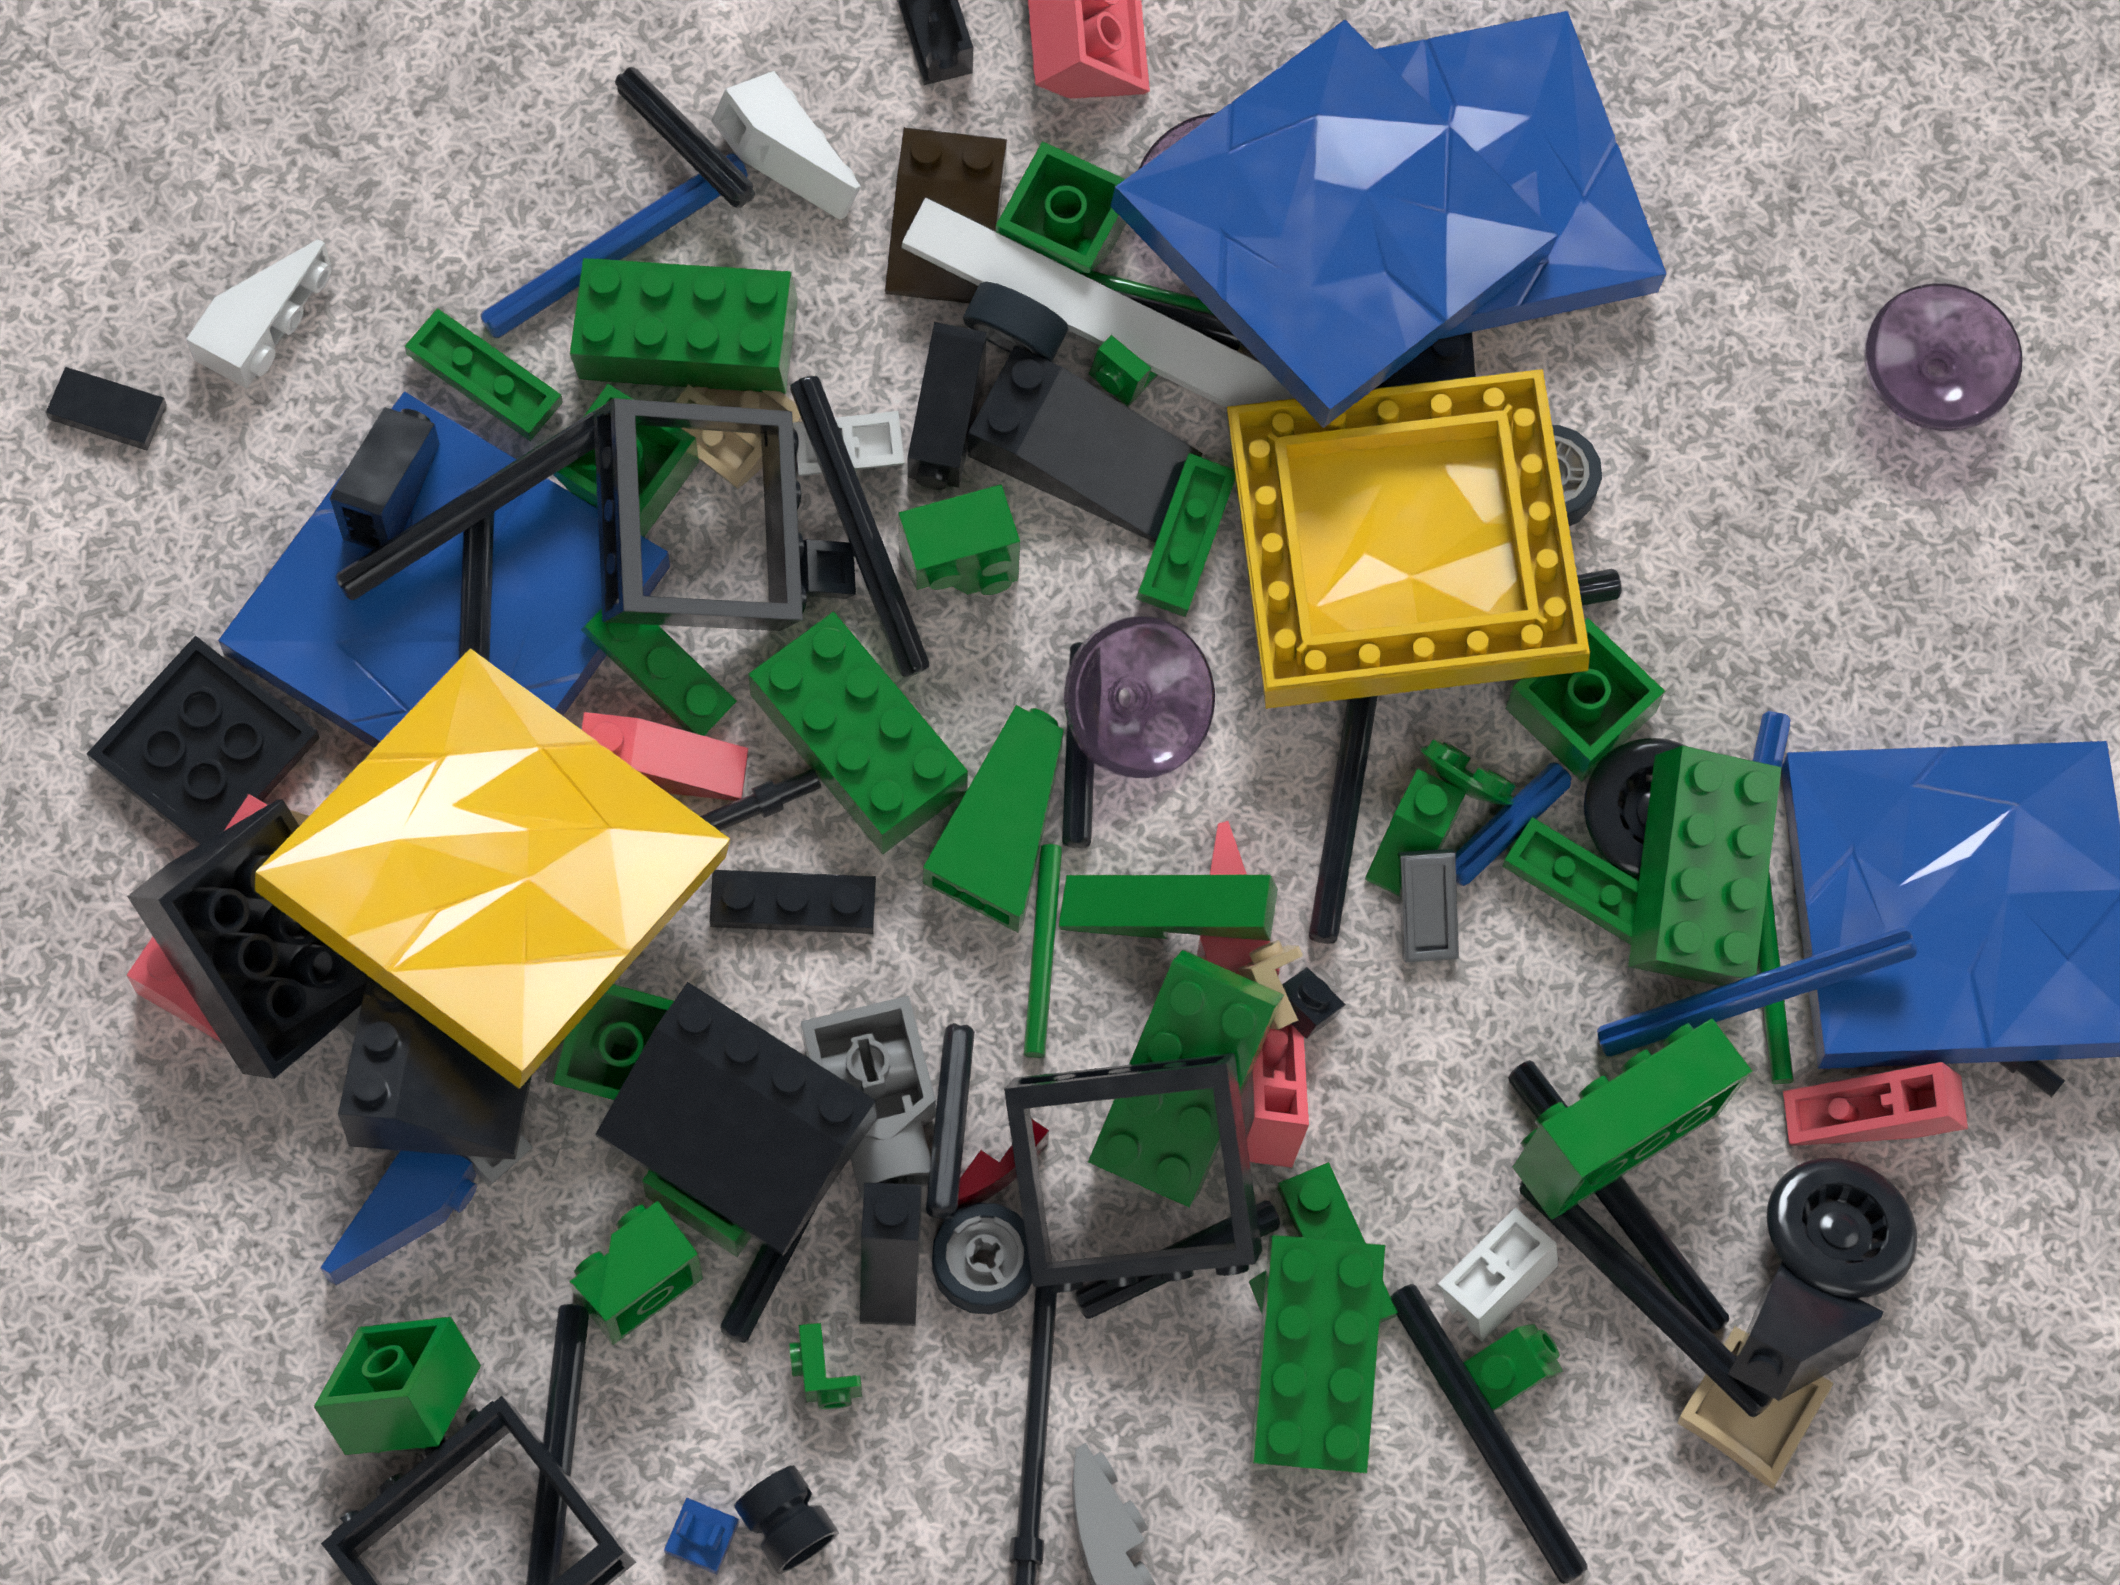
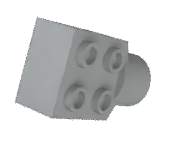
M909 996L801 1021L802 1040L806 1056L876 1100L877 1119L850 1157L860 1197L864 1198V1182L921 1185V1188L928 1185L931 1157L923 1128L936 1116V1099Z

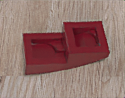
M1032 1119L1038 1157L1048 1145L1049 1130ZM1012 1145L999 1162L984 1151H979L960 1177L956 1211L991 1198L1017 1178Z

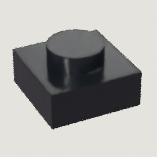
M805 539L804 553L800 561L801 584L805 587L806 595L847 599L856 595L855 562L850 543Z
M1308 967L1282 984L1298 1019L1291 1024L1306 1039L1335 1019L1346 1005Z

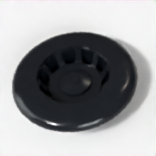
M1638 739L1613 749L1594 768L1585 790L1584 816L1592 841L1604 858L1614 867L1638 880L1640 877L1652 781H1646V775H1653L1655 755L1682 745L1686 746L1669 739ZM1629 780H1632L1635 786L1632 791H1629L1626 783ZM1618 799L1623 802L1622 808L1618 806Z
M1814 1159L1789 1170L1777 1182L1771 1192L1766 1212L1767 1228L1771 1242L1784 1264L1808 1285L1838 1297L1864 1298L1878 1295L1891 1289L1905 1277L1911 1268L1917 1250V1228L1913 1213L1900 1191L1874 1169L1847 1159ZM1826 1199H1834V1201L1827 1202ZM1809 1204L1813 1207V1211H1810ZM1872 1239H1877L1878 1242L1873 1244Z

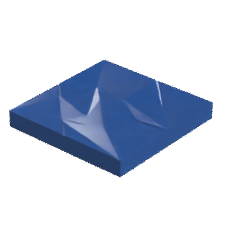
M1568 11L1375 49L1434 108L1449 126L1558 234L1551 253L1440 339L1658 293L1667 273L1622 153L1616 143L1613 129Z
M1345 19L1248 89L1232 103L1222 108L1115 186L1110 206L1323 428L1551 253L1558 236L1526 201L1449 126L1434 108Z
M405 391L391 408L398 412L405 408L412 409L426 415L432 423H435L440 443L404 530L516 460ZM339 478L218 639V642L225 656L375 748L459 661L463 532L359 598L349 600L340 589L335 576L337 572L368 554L372 549L342 539L330 501L331 494L340 480ZM547 478L494 512L489 662L564 716L607 656L581 631L602 608L598 509ZM641 535L643 596H650L670 568L669 553Z
M2107 741L1952 746L1948 748L1922 747L1787 752L1782 764L1781 776L1804 959L1903 926L1908 927L1911 931L1917 948V955L1914 958L1808 992L1818 1069L1928 1065L1938 1062L1959 1064L2120 1057V820Z

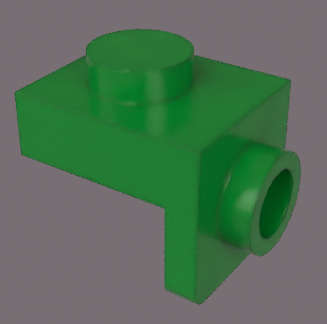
M1112 335L1098 348L1088 374L1127 407L1158 376V374L1151 371L1149 365Z
M821 1323L799 1325L800 1342L789 1343L792 1377L804 1376L806 1403L818 1402L819 1409H839L852 1405L851 1398L862 1397L861 1376L852 1375L827 1378Z
M1534 1324L1515 1328L1463 1362L1493 1411L1504 1407L1540 1382L1553 1378L1563 1372L1562 1367L1557 1361L1560 1353L1554 1340L1545 1330H1538Z

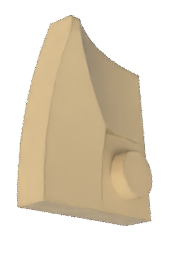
M1734 1326L1724 1343L1735 1356L1746 1333ZM1705 1374L1681 1413L1677 1424L1723 1452L1762 1483L1774 1489L1834 1383L1822 1376L1780 1401L1773 1398L1766 1410L1756 1417H1751Z

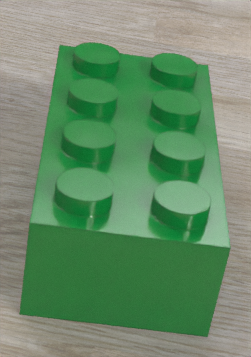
M583 258L570 347V356L578 379L687 387L690 385L693 388L708 387V389L736 391H780L786 394L798 302L792 272Z
M834 611L748 673L750 696L811 769L814 768L819 779L882 854H885L966 793L968 789V770Z
M1683 745L1655 755L1628 967L1718 986L1756 975L1782 767Z
M1182 950L1170 965L1129 1065L1234 1053L1241 1096L1284 994ZM1213 1088L1114 1099L1088 1163L1190 1208L1202 1189L1221 1144Z
M1712 1018L1695 1029L1689 1023L1683 1025L1664 1040L1663 1045L1665 1047L1653 1055L1647 1049L1639 1052L1621 1067L1623 1072L1621 1075L1611 1081L1606 1076L1597 1078L1578 1094L1579 1101L1567 1108L1562 1102H1559L1547 1109L1536 1119L1535 1123L1538 1128L1521 1141L1520 1144L1524 1150L1512 1168L1551 1220L1720 1115L1752 1073V1069Z
M1281 1235L1269 1236L1251 1444V1463L1367 1474L1386 1245Z

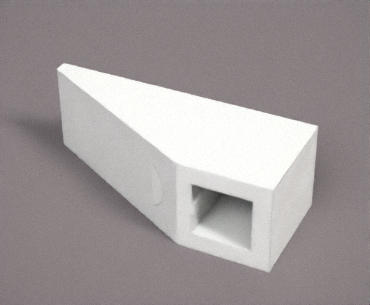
M775 71L726 88L711 121L738 158L837 219L845 218L861 185L856 180L852 170L842 162L827 142L822 130L815 126L798 103L794 93L784 85Z
M317 239L214 297L186 339L193 360L245 388L249 387L256 375L259 377L263 376L273 363L276 353L274 348L284 333L290 335L298 327L304 311L302 306L312 292L319 293L324 288L330 277L331 264L325 243Z

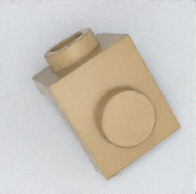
M1276 940L1250 952L1249 955L1252 962L1238 968L1241 976L1284 994L1270 1029L1279 1030L1298 1019L1275 969L1302 957L1303 954L1299 945H1286L1282 947L1280 940Z

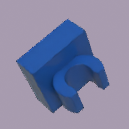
M686 1497L664 1552L717 1575L740 1523L739 1518Z

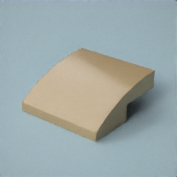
M688 385L674 402L792 411L793 422L802 421L795 402L780 391H736L708 389V387L693 388ZM681 428L696 437L699 460L735 488L739 489L761 470V434Z

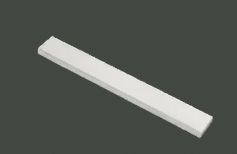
M928 198L924 199L902 242L901 248L978 286L986 281L997 283L1031 297L1067 322L1069 331L1099 346L1110 335L1114 336L1149 365L1152 372L1225 408L1227 406L1294 399L1260 362Z

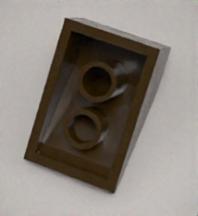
M904 127L897 173L885 294L970 304L978 285L901 248L902 242L925 198L996 232V224L1000 217L1006 170L1007 139Z

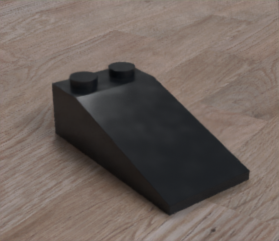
M1014 346L968 432V457L1155 543L1188 453L1202 457L1203 454L1065 368L1017 346Z

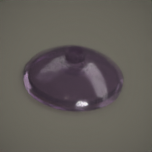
M1924 284L1905 290L1893 297L1881 308L1874 318L1868 331L1864 348L1866 372L1874 391L1882 402L1902 419L1930 430L1959 431L1973 428L1990 420L2009 402L2018 386L2022 372L2023 357L2020 340L2014 326L2005 313L1985 296L1971 289L1953 284ZM1937 366L1941 368L1944 376L1935 377L1931 375L1928 367Z
M1137 616L1118 619L1107 623L1092 633L1073 657L1064 687L1065 714L1070 731L1080 749L1102 769L1128 778L1161 776L1187 762L1206 738L1215 708L1213 676L1199 646L1179 627L1153 617ZM1123 688L1129 694V702L1125 707L1119 701V694Z

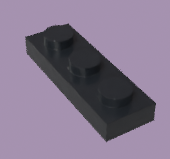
M714 870L712 873L710 927L874 934L876 876Z

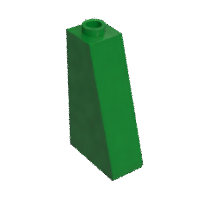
M1018 705L1014 707L923 866L924 885L1019 933L1024 924L1060 760L1064 729L1058 726L1057 720L1050 714L1037 708H1031L1030 711H1027Z

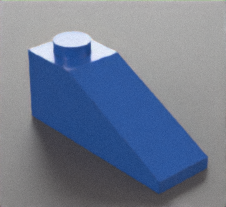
M400 1151L320 1267L325 1278L337 1286L445 1223L453 1210L459 1213L462 1212L473 1198L477 1189V1184L473 1182L476 1178V1173L472 1163L460 1155Z

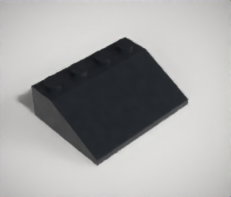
M277 799L171 861L127 896L242 1074L271 1079L279 1076L362 1005L368 977L367 974L255 891L256 871L299 827L298 822L282 799Z
M368 976L338 1116L349 1147L516 1160L532 1075L519 1089Z
M687 982L654 1029L595 1134L596 1137L784 1256L876 1121L877 1109L876 1100Z

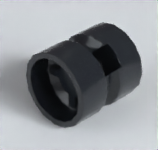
M795 1465L787 1466L768 1476L748 1490L734 1504V1509L751 1532L763 1533L765 1535L760 1547L777 1574L785 1573L799 1566L820 1552L839 1534L838 1529L822 1505L809 1506L808 1502L812 1492Z

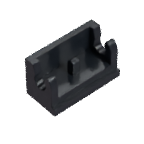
M897 0L924 85L973 73L974 47L958 0Z

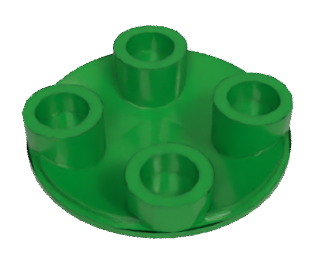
M1433 739L1429 746H1421L1420 751L1443 781L1465 791L1466 795L1473 799L1494 804L1513 805L1514 801L1511 794L1516 785L1490 769L1487 772L1480 767L1473 774L1465 768L1471 757L1445 741L1441 743Z

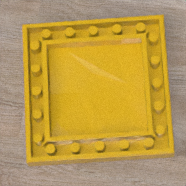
M1543 369L1374 389L1324 428L1295 398L1227 406L1228 430L1266 709L1588 671L1590 651Z
M470 648L369 753L365 760L337 786L263 863L255 874V891L520 1089L727 856L730 838L609 749L600 745L583 730Z

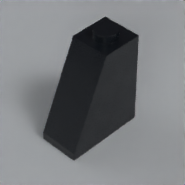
M934 322L907 457L908 478L916 479V482L925 488L942 490L947 486L956 488L960 486L968 452V432L975 421L985 379L987 332Z
M386 407L383 408L330 497L343 540L374 550L404 531L440 446L435 423H432L426 415L406 408L402 409L401 412Z
M864 1182L860 1274L861 1324L916 1326L922 1218L921 1185Z
M1781 1261L1758 1303L1728 1375L1780 1401L1857 1358L1882 1318L1884 1311L1859 1298L1838 1297L1822 1292L1798 1278Z

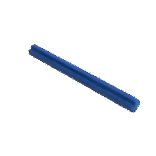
M734 153L727 154L726 157L748 177L745 165ZM699 173L482 311L480 318L485 329L494 338L504 336L577 289L580 284L583 258L622 260L721 195Z
M1903 926L1602 1025L1597 1029L1598 1040L1606 1056L1618 1055L1666 1039L1678 1028L1688 1023L1695 1029L1711 1018L1718 1022L1914 958L1917 955V948L1911 931L1908 927Z

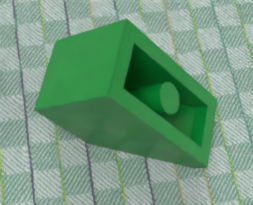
M1417 768L1391 819L1365 880L1400 897L1398 852L1440 850L1460 813L1466 792Z

